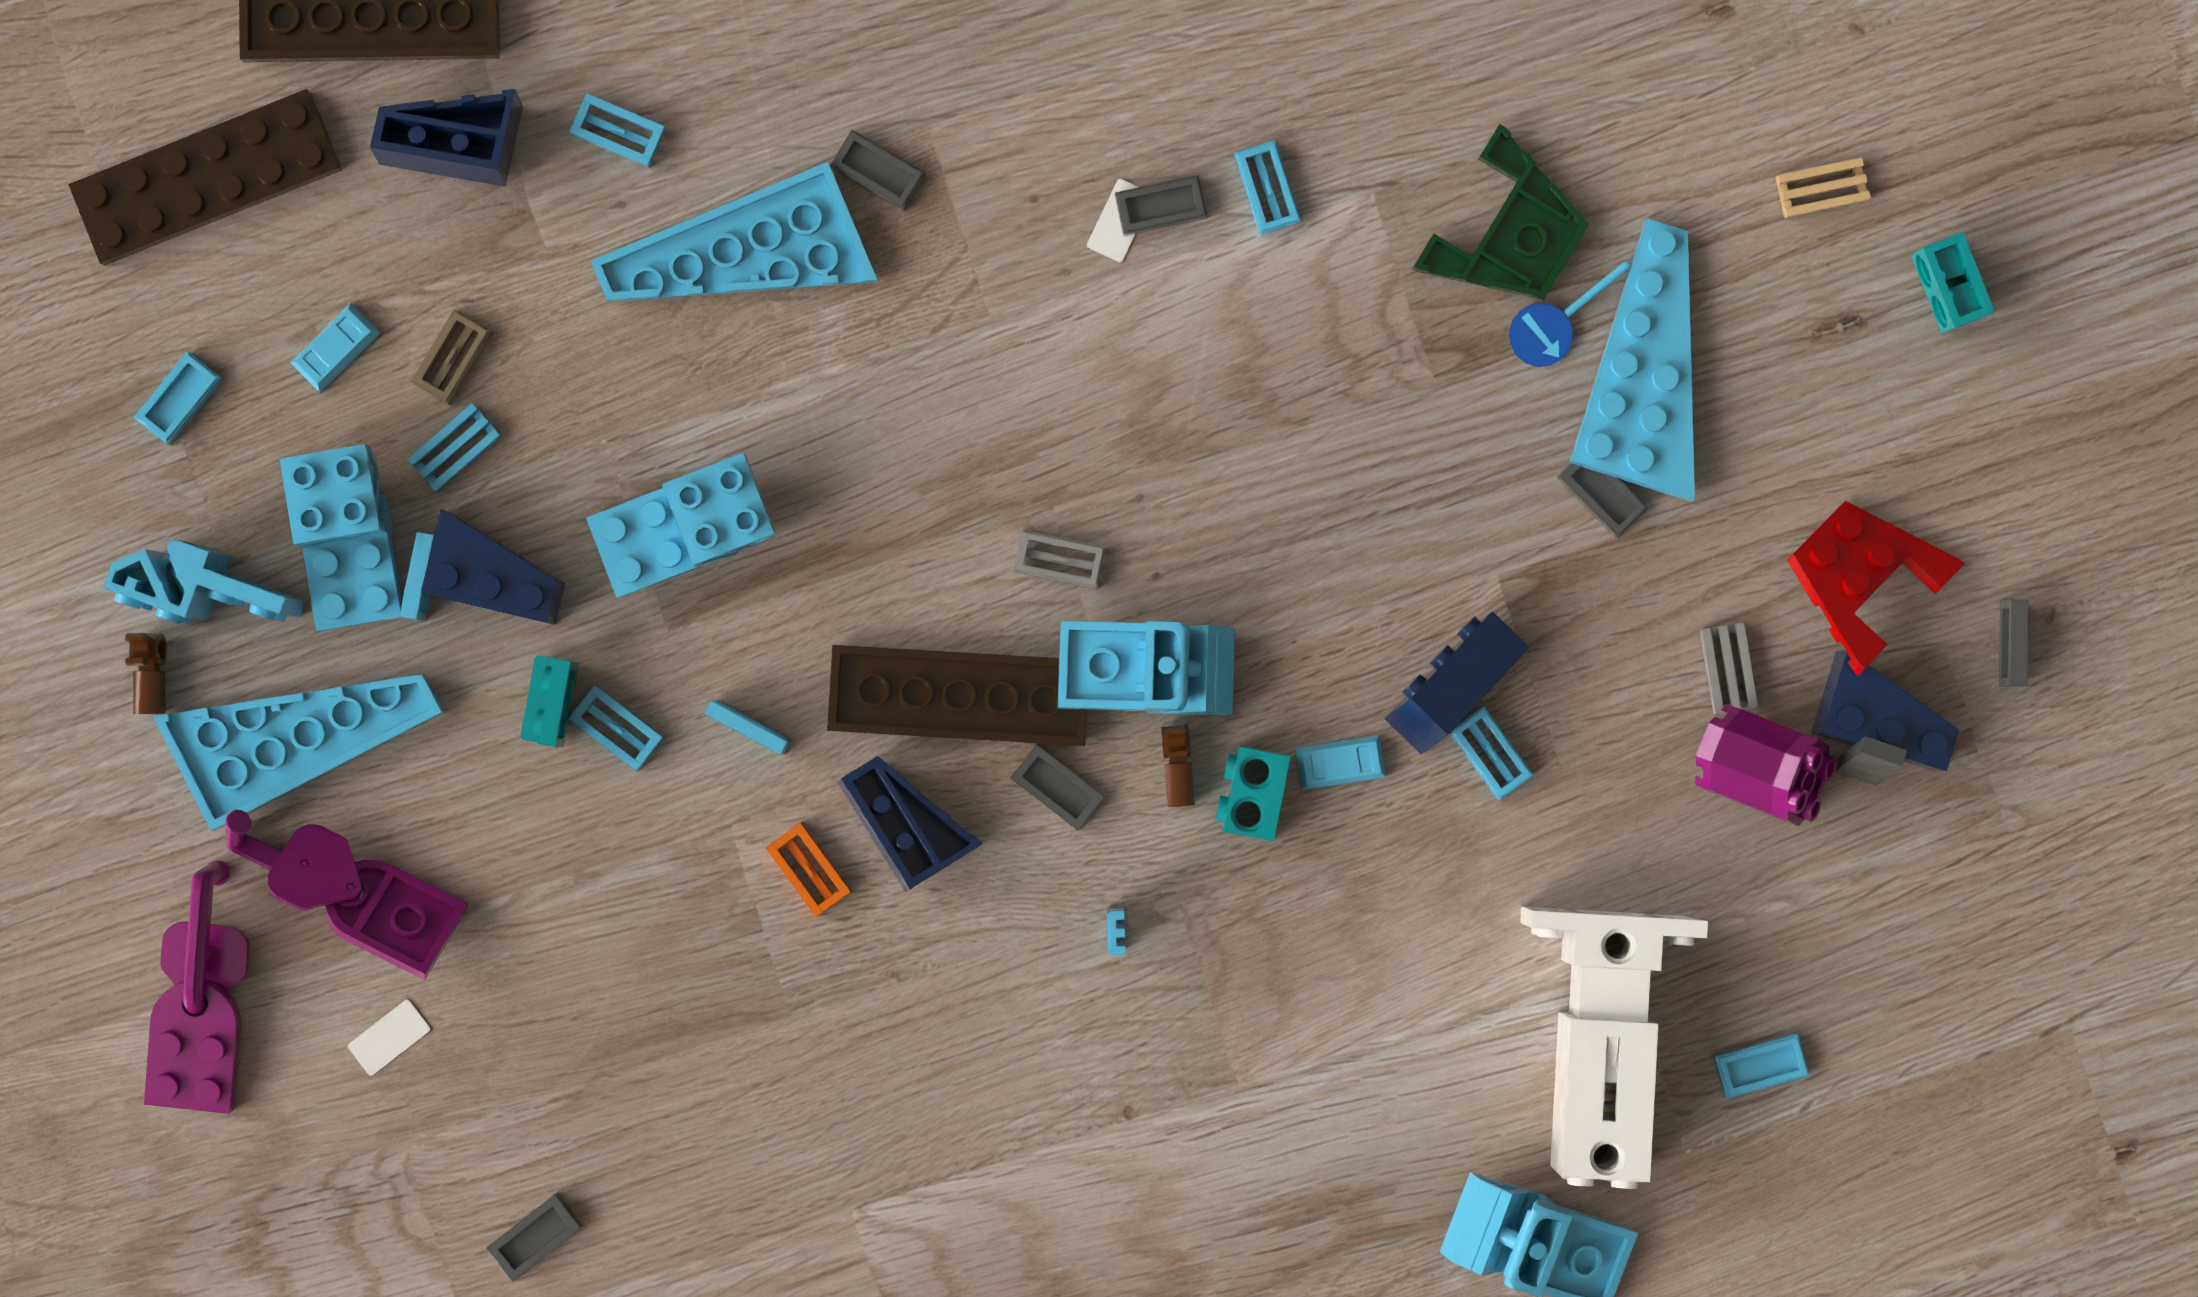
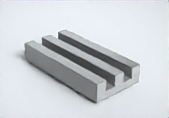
M1022 530L1013 572L1097 589L1106 547ZM1028 541L1096 554L1095 560L1091 562L1028 549ZM1025 557L1092 571L1091 579L1024 565Z
M1739 623L1699 630L1713 714L1724 713L1721 709L1726 704L1743 710L1757 708L1758 702L1745 624ZM1731 633H1734L1745 701H1740L1729 638ZM1718 635L1730 703L1723 704L1712 640V636Z

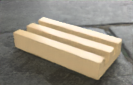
M1862 157L1776 176L1784 219L1869 201L1871 196L1870 191H1867L1866 188L1867 178L1862 170L1864 166ZM1852 170L1853 177L1788 190V183ZM1852 186L1856 188L1855 194L1793 207L1790 200Z

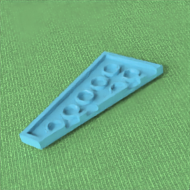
M828 162L590 260L608 302L878 282Z
M1647 218L1644 221L1569 463L1692 502L1695 500L1688 231Z
M419 674L365 684L153 716L210 830L216 831L226 826L225 819L231 811L242 810L249 814L445 712L426 675Z

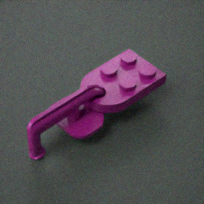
M231 811L225 819L226 845L228 849L269 870L268 887L277 899L303 911L325 906L330 926L342 939L423 980H426L467 911V902L389 863L379 860L354 862L347 839L321 825L308 824L298 828L281 852L246 834L251 827V818L245 811Z
M213 861L194 873L191 882L189 921L173 924L165 931L162 938L160 965L174 986L160 996L151 1013L144 1105L230 1114L234 1110L241 1018L235 1000L227 991L244 979L247 974L249 942L245 934L238 928L211 924L214 886L226 883L230 876V869L223 861Z

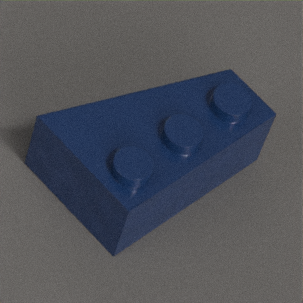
M516 89L502 90V94L476 97L475 94L464 95L459 100L435 103L434 100L382 106L378 109L370 149L379 165L506 187L523 106Z
M443 509L440 510L420 593L540 622L556 624L565 587L564 582L476 529L455 514Z
M1493 611L1482 620H1479L1476 616L1472 617L1457 633L1461 640L1452 649L1449 645H1446L1430 661L1434 668L1425 677L1419 674L1402 691L1406 697L1384 718L1420 754L1448 736L1529 649V646Z
M1846 650L1836 651L1811 733L1852 746L1867 736L1907 750L1904 762L1932 771H1947L1959 729L1868 665L1865 670L1857 675L1848 663L1851 658Z
M878 756L842 777L837 782L905 892L983 844L951 819V816L945 811L939 809L921 794L915 786Z

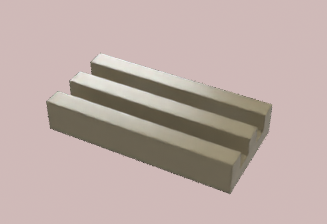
M454 309L411 380V383L451 405L492 336L493 331ZM461 322L466 325L432 383L426 382V378L459 323ZM474 331L478 332L479 334L445 391H441L440 388Z

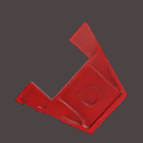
M1844 501L1787 559L1815 607L1820 606L1832 626L1829 632L1836 643L1841 642L1851 658L1848 663L1857 675L1865 670L1888 644L1868 627L1855 612L1888 577L1903 564L1936 594L1965 564L1957 557L1847 501Z

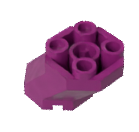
M1726 704L1721 711L1727 715L1723 719L1714 717L1708 723L1696 754V766L1703 768V778L1696 775L1695 785L1708 792L1720 795L1796 826H1799L1804 819L1813 822L1821 809L1822 801L1820 795L1824 784L1831 780L1837 766L1836 757L1829 755V745L1817 738L1802 734L1743 709Z

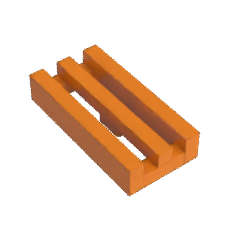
M802 822L766 847V850L815 917L852 892ZM797 835L800 836L838 888V891L832 894L794 842L793 838ZM784 845L787 846L825 900L819 904L779 848Z

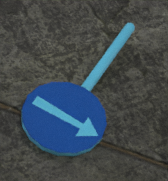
M1624 261L1563 312L1556 306L1546 303L1531 304L1520 310L1512 320L1509 329V342L1514 354L1524 363L1535 367L1550 366L1560 361L1569 351L1573 339L1572 325L1568 318L1628 270L1630 263Z

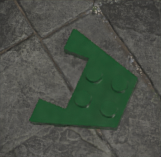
M1499 124L1478 160L1515 181L1513 189L1472 256L1433 233L1412 269L1424 274L1543 300L1589 224L1554 183L1551 184L1539 170L1531 156L1526 151L1524 152L1511 137L1512 134L1507 128Z

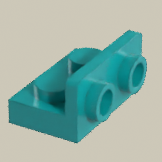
M540 655L535 657L520 735L521 739L552 747L564 746L579 662Z

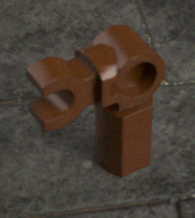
M127 633L125 641H129V657L125 658V663L127 666H138V671H133V714H165V671H160V666H163L166 661V638L162 633Z
M1188 724L1161 727L1164 759L1169 758V763L1164 764L1168 807L1195 805L1191 762H1186V758L1191 756Z

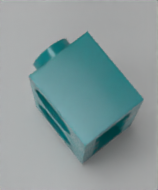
M1964 232L1925 246L1910 255L1941 334L1995 313Z
M1240 746L1237 748L1236 755L1228 753L1224 779L1231 780L1228 797L1220 795L1215 821L1223 822V832L1274 841L1291 756ZM1252 759L1262 760L1268 769L1266 779L1259 784H1251L1244 777V767ZM1246 801L1255 803L1260 813L1257 822L1251 826L1240 825L1235 817L1237 807Z

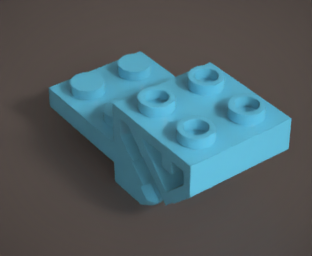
M362 444L279 459L293 544L302 546L316 631L323 632L404 618L399 617L402 598L391 534H394L390 505L387 496L379 493L380 471L371 446Z
M744 453L663 483V488L586 517L614 593L618 599L697 568L702 569L736 555L737 551L754 547L777 535Z
M176 539L168 542V553L143 549L113 562L103 586L104 589L116 593L114 598L116 602L152 611L154 606L157 607L156 616L180 624L182 622L189 625L193 624L194 619L208 621L216 600L244 607L247 602L251 604L249 612L267 619H276L285 622L287 615L301 617L306 601L226 573L232 556L195 543Z
M1061 621L1058 708L1146 711L1147 714L1233 716L1235 628L1214 625L1187 626L1186 623L1160 621H1146V623Z
M1470 1172L1440 1253L1449 1261L1481 1276L1503 1272L1505 1276L1504 1285L1538 1297H1542L1543 1294L1552 1297H1614L1638 1232L1622 1224L1559 1206L1542 1193Z

